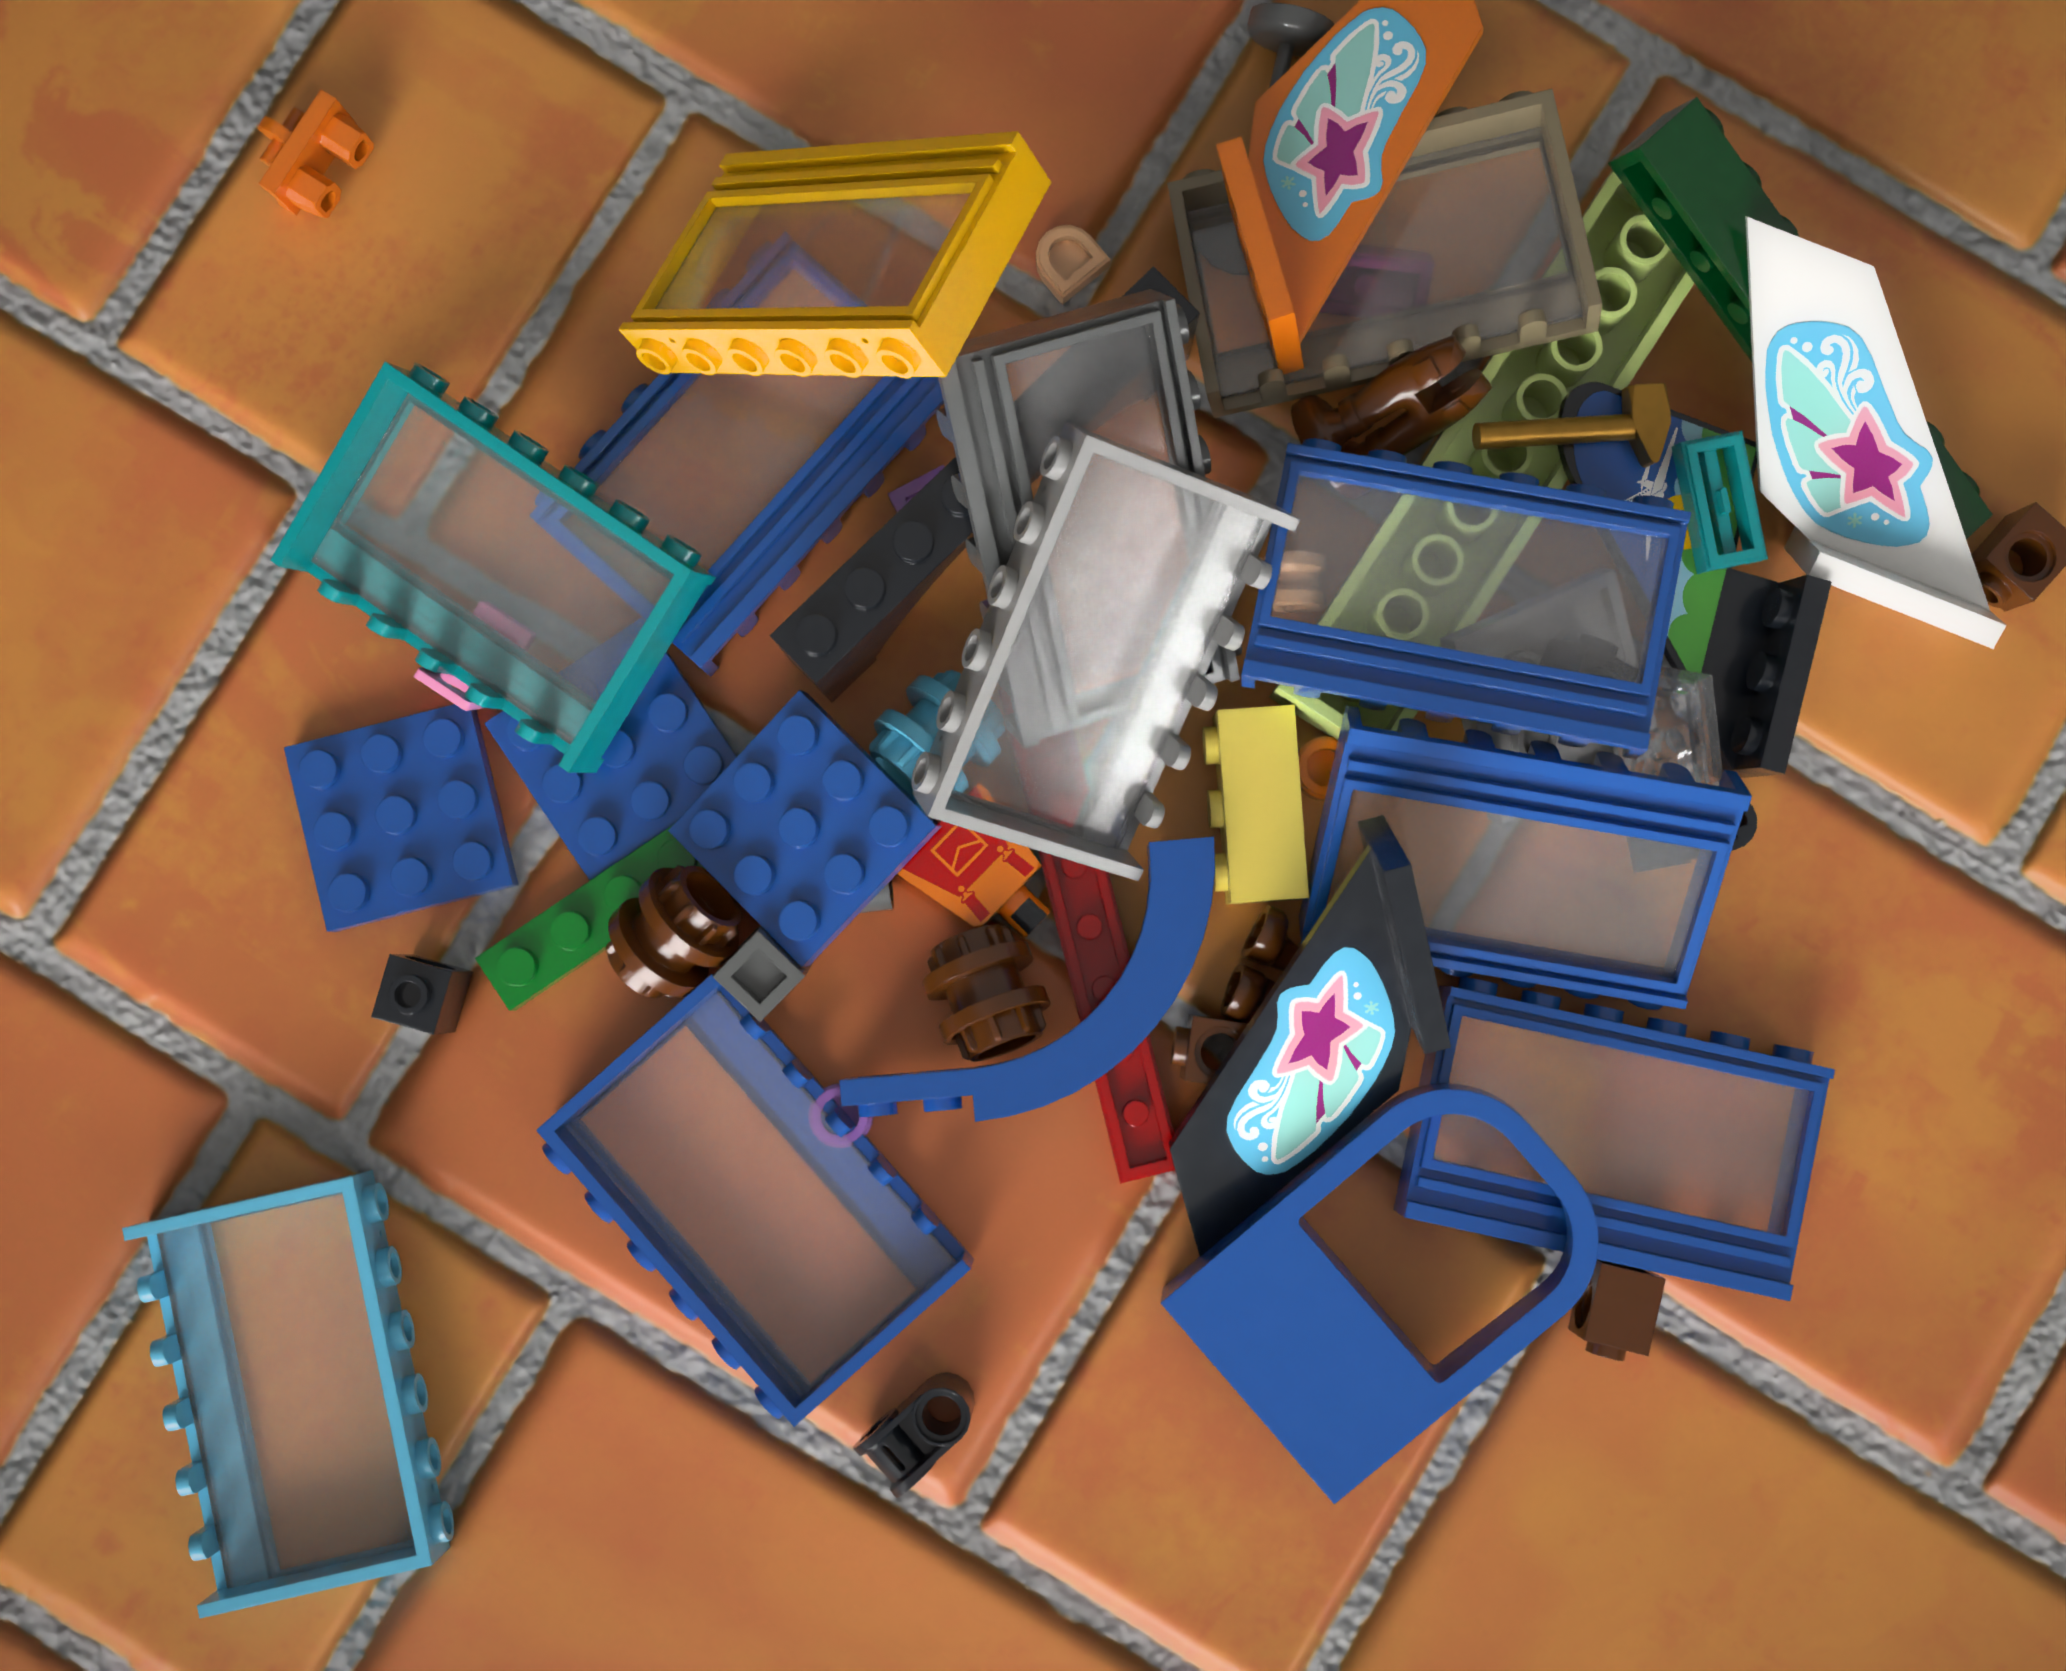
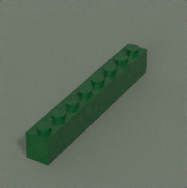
M1695 97L1663 114L1608 164L1752 362L1745 216L1799 237V234L1793 223L1780 215L1763 191L1761 179L1757 172L1749 164L1741 160L1724 136V129L1718 117L1712 111L1706 109L1698 97ZM1926 421L1967 539L1993 514L1980 497V489L1977 483L1960 469L1945 448V441L1941 432L1933 424Z

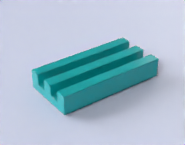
M1737 431L1689 440L1671 446L1684 511L1691 512L1690 522L1687 527L1697 574L1767 560L1768 556L1743 432ZM1718 449L1723 451L1743 551L1736 552L1729 517L1731 506L1727 488L1723 487L1716 452Z

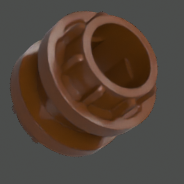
M677 865L675 868L657 869L641 884L639 898H630L624 901L610 916L608 931L611 941L606 945L609 962L619 978L627 986L643 996L650 998H660L663 996L667 998L685 997L708 977L709 967L722 965L737 951L739 947L737 925L742 919L740 905L702 867Z
M999 924L981 926L955 935L932 949V956L927 962L931 973L923 979L922 983L929 1000L939 1001L948 999L953 1015L939 1025L945 1044L958 1045L964 1059L978 1062L1015 1051L1042 1036V1031L1046 1027V1021L1042 1012L1050 1006L1051 1002L1044 986L1025 987L1020 971L1028 967L1034 958L1026 941H1015L1010 928L1002 927Z

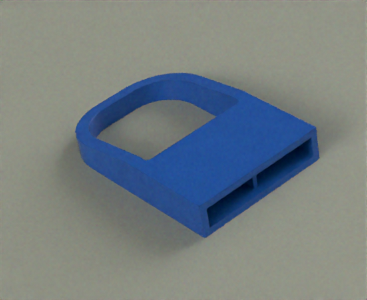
M1453 1083L1429 1084L1413 1088L1393 1097L1358 1124L1237 1227L1163 1287L1160 1303L1333 1504H1335L1551 1327L1577 1303L1591 1280L1597 1262L1599 1249L1597 1220L1589 1197L1582 1185L1531 1125L1512 1106L1497 1096L1472 1086ZM1458 1114L1477 1118L1490 1124L1511 1141L1557 1194L1566 1217L1567 1237L1561 1259L1546 1280L1457 1347L1439 1363L1431 1364L1303 1218V1215L1411 1125L1437 1115Z

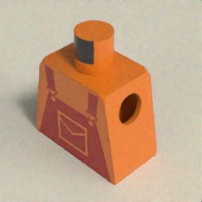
M980 782L967 793L996 802ZM940 821L939 824L942 827L897 874L973 927L985 926L998 913L1025 939L1051 912L1025 886L1042 868L1036 856L1028 847Z

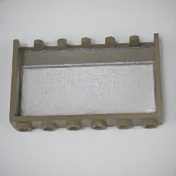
M1553 89L1536 93L1518 91L1505 96L1499 102L1471 109L1453 107L1440 112L1432 119L1300 345L1304 369L1283 375L1282 370L1277 369L1229 209L1222 171L1211 169L1196 170L1187 174L1181 180L1167 183L1189 302L1200 312L1195 336L1205 390L1214 418L1301 399L1308 395H1318L1367 384L1403 356L1429 343L1452 335L1456 336L1466 351L1465 357L1461 361L1465 362L1597 332L1599 329L1602 300Z

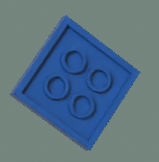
M642 617L559 674L598 700L646 620ZM667 651L603 754L602 758L604 761L597 773H569L558 766L565 754L550 744H534L519 736L515 732L519 722L504 711L484 723L589 880H592L675 824L737 757Z
M799 690L668 831L801 967H808L942 826L935 819L928 817L920 804L807 692Z
M453 704L284 747L327 932H338L519 885L477 709L465 711Z

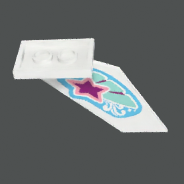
M1745 216L1758 490L1795 525L1784 549L1806 575L1831 581V585L1994 649L2007 625L1990 611L1874 266Z

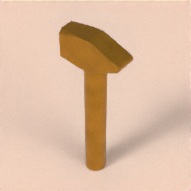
M1665 383L1636 384L1622 389V414L1475 423L1472 429L1473 446L1476 450L1628 440L1640 465L1645 468L1660 460L1671 425L1667 387Z

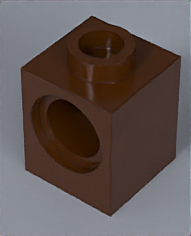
M2037 502L2006 515L1971 554L1988 605L2001 608L2006 612L2033 602L2066 566V528ZM2010 549L2016 552L2022 560V575L2015 572L2009 563Z
M1189 1014L1187 1027L1176 1026L1171 1064L1181 1065L1180 1077L1184 1081L1208 1084L1217 1069L1208 1068L1202 1060L1201 1048L1204 1041L1213 1034L1224 1033L1235 1044L1248 1023Z
M1597 1259L1593 1275L1586 1290L1573 1306L1568 1329L1584 1341H1587L1585 1350L1592 1354L1617 1361L1625 1360L1626 1351L1649 1356L1666 1279L1648 1270Z

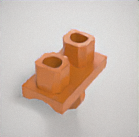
M320 89L305 113L293 107L282 125L267 116H263L257 125V128L271 140L259 158L269 168L258 184L275 197L281 207L296 216L302 209L322 218H328L340 201L342 190L335 182L325 177L324 173L335 157L355 170L363 166L374 149V143L357 125L335 97Z

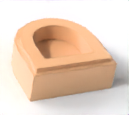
M1072 225L1057 226L1047 231L1040 239L1036 250L1037 272L1043 283L1062 305L1107 270L1111 263V259L1091 235L1082 228Z

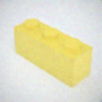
M1295 705L1217 710L1212 717L1213 726L1203 727L1202 730L1205 765L1216 764L1217 790H1207L1209 827L1220 828L1222 853L1215 854L1214 892L1225 891L1226 905L1309 898Z

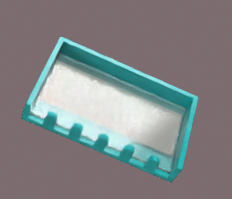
M384 362L273 554L271 561L282 568L309 572L321 581L317 591L322 596L336 603L358 607L370 616L366 623L370 630L386 638L404 640L416 648L419 653L415 661L419 665L435 673L452 674L468 685L469 688L464 695L471 702L483 708L501 709L516 719L519 724L515 728V732L525 740L534 744H550L565 754L558 764L569 773H597L604 761L602 756L707 584L712 585L716 577L697 564L702 554L670 534H667L664 541L646 530L651 521L646 515L621 500L616 499L611 506L596 496L595 493L600 486L596 481L565 464L560 471L546 462L544 459L549 450L519 431L514 430L510 437L496 428L495 424L499 416L469 397L464 396L460 403L445 393L450 383L437 373L418 363H414L409 371Z

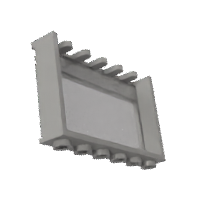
M1066 421L1060 436H1054L1045 448L1040 464L1042 480L1033 502H1026L1017 516L1014 526V539L1016 543L1007 565H1001L992 577L987 596L990 606L981 628H975L966 640L962 653L964 669L955 691H948L941 701L936 720L939 730L930 752H923L918 758L913 770L911 784L913 795L930 818L1139 881L1144 869L1127 850L1139 823L1156 829L1163 821L1165 807L1153 792L1165 765L1183 770L1189 763L1191 748L1178 735L1191 706L1209 711L1217 700L1218 689L1205 677V674L1218 645L1235 651L1243 642L1245 628L1231 616L1245 584L1262 590L1271 579L1272 566L1258 557L1272 523L1295 532L1300 519L1274 503L1246 494Z

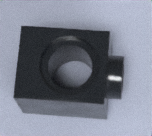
M389 954L371 1017L432 1035L455 1032L473 971L414 954Z

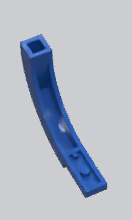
M1214 837L1148 843L1149 885L1147 904L1141 932L1132 956L1119 980L1105 999L1087 1018L1067 1034L1027 1055L996 1064L844 1078L839 1080L841 1107L858 1105L859 1117H874L898 1114L897 1102L923 1100L924 1112L961 1109L962 1096L973 1095L975 1122L1010 1117L1044 1107L1077 1092L1106 1074L1126 1058L1156 1027L1175 1001L1191 972L1204 938L1212 905L1215 877Z

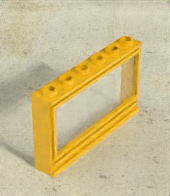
M1019 131L727 153L719 164V167L724 172L722 177H715L711 184L714 190L707 191L632 313L631 318L633 322H623L618 330L636 348L638 359L646 367L664 375L670 373H702L705 375L748 374L752 376L777 374L801 377L809 375H844L853 378L859 376H897L900 378L946 377L1047 192L1051 181Z

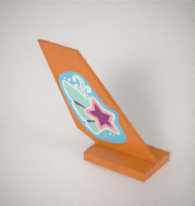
M1475 0L1358 1L1255 102L1249 155L1247 156L1242 136L1216 144L1229 209L1277 369L1283 371V375L1304 369L1300 345L1480 40L1483 34V24Z

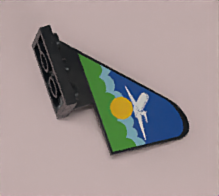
M1600 382L1584 383L1571 390L1564 397L1559 408L1558 418L1622 414V390ZM1670 409L1671 425L1660 460L1645 468L1640 465L1628 440L1562 444L1557 446L1564 472L1570 484L1596 486L1606 491L1607 498L1631 502L1636 496L1662 497L1674 503L1673 509L1684 511L1671 446L1684 441L1731 432ZM1744 437L1753 481L1757 466L1756 442ZM1718 449L1716 452L1723 487L1727 488L1731 506L1729 517L1735 547L1737 548L1739 530L1723 451ZM1594 527L1647 623L1662 539ZM1687 527L1664 656L1706 730L1702 744L1703 754L1706 756L1702 773L1721 778L1723 770L1736 771L1740 778L1785 774L1832 582L1811 575L1776 582L1731 568L1697 574Z

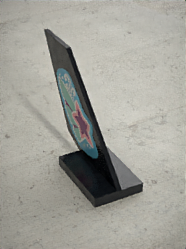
M1384 815L1357 822L1364 849L1363 853L1168 1143L1200 1257L1399 1091L1411 1028L1424 1054L1451 1048L1412 866Z

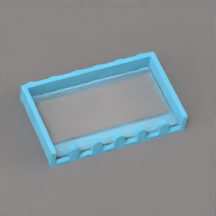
M373 1170L157 1218L122 1228L124 1241L145 1236L148 1239L154 1272L138 1279L137 1292L140 1300L144 1303L160 1300L166 1336L152 1341L150 1357L156 1367L168 1364L173 1365L179 1399L164 1407L163 1423L168 1431L183 1428L186 1430L192 1462L177 1471L175 1478L176 1488L181 1496L198 1492L204 1527L190 1536L188 1542L189 1553L194 1561L211 1557L217 1590L197 1605L199 1619L432 1566L450 1548L449 1541L454 1536L453 1514L448 1502H441L436 1479L441 1471L440 1451L436 1440L433 1437L428 1438L423 1416V1412L427 1410L428 1406L427 1388L420 1373L415 1374L410 1353V1348L414 1346L415 1342L414 1324L410 1313L406 1309H401L397 1284H400L402 1279L401 1261L395 1247L388 1246L384 1221L388 1219L389 1215L388 1198L383 1185L375 1182Z

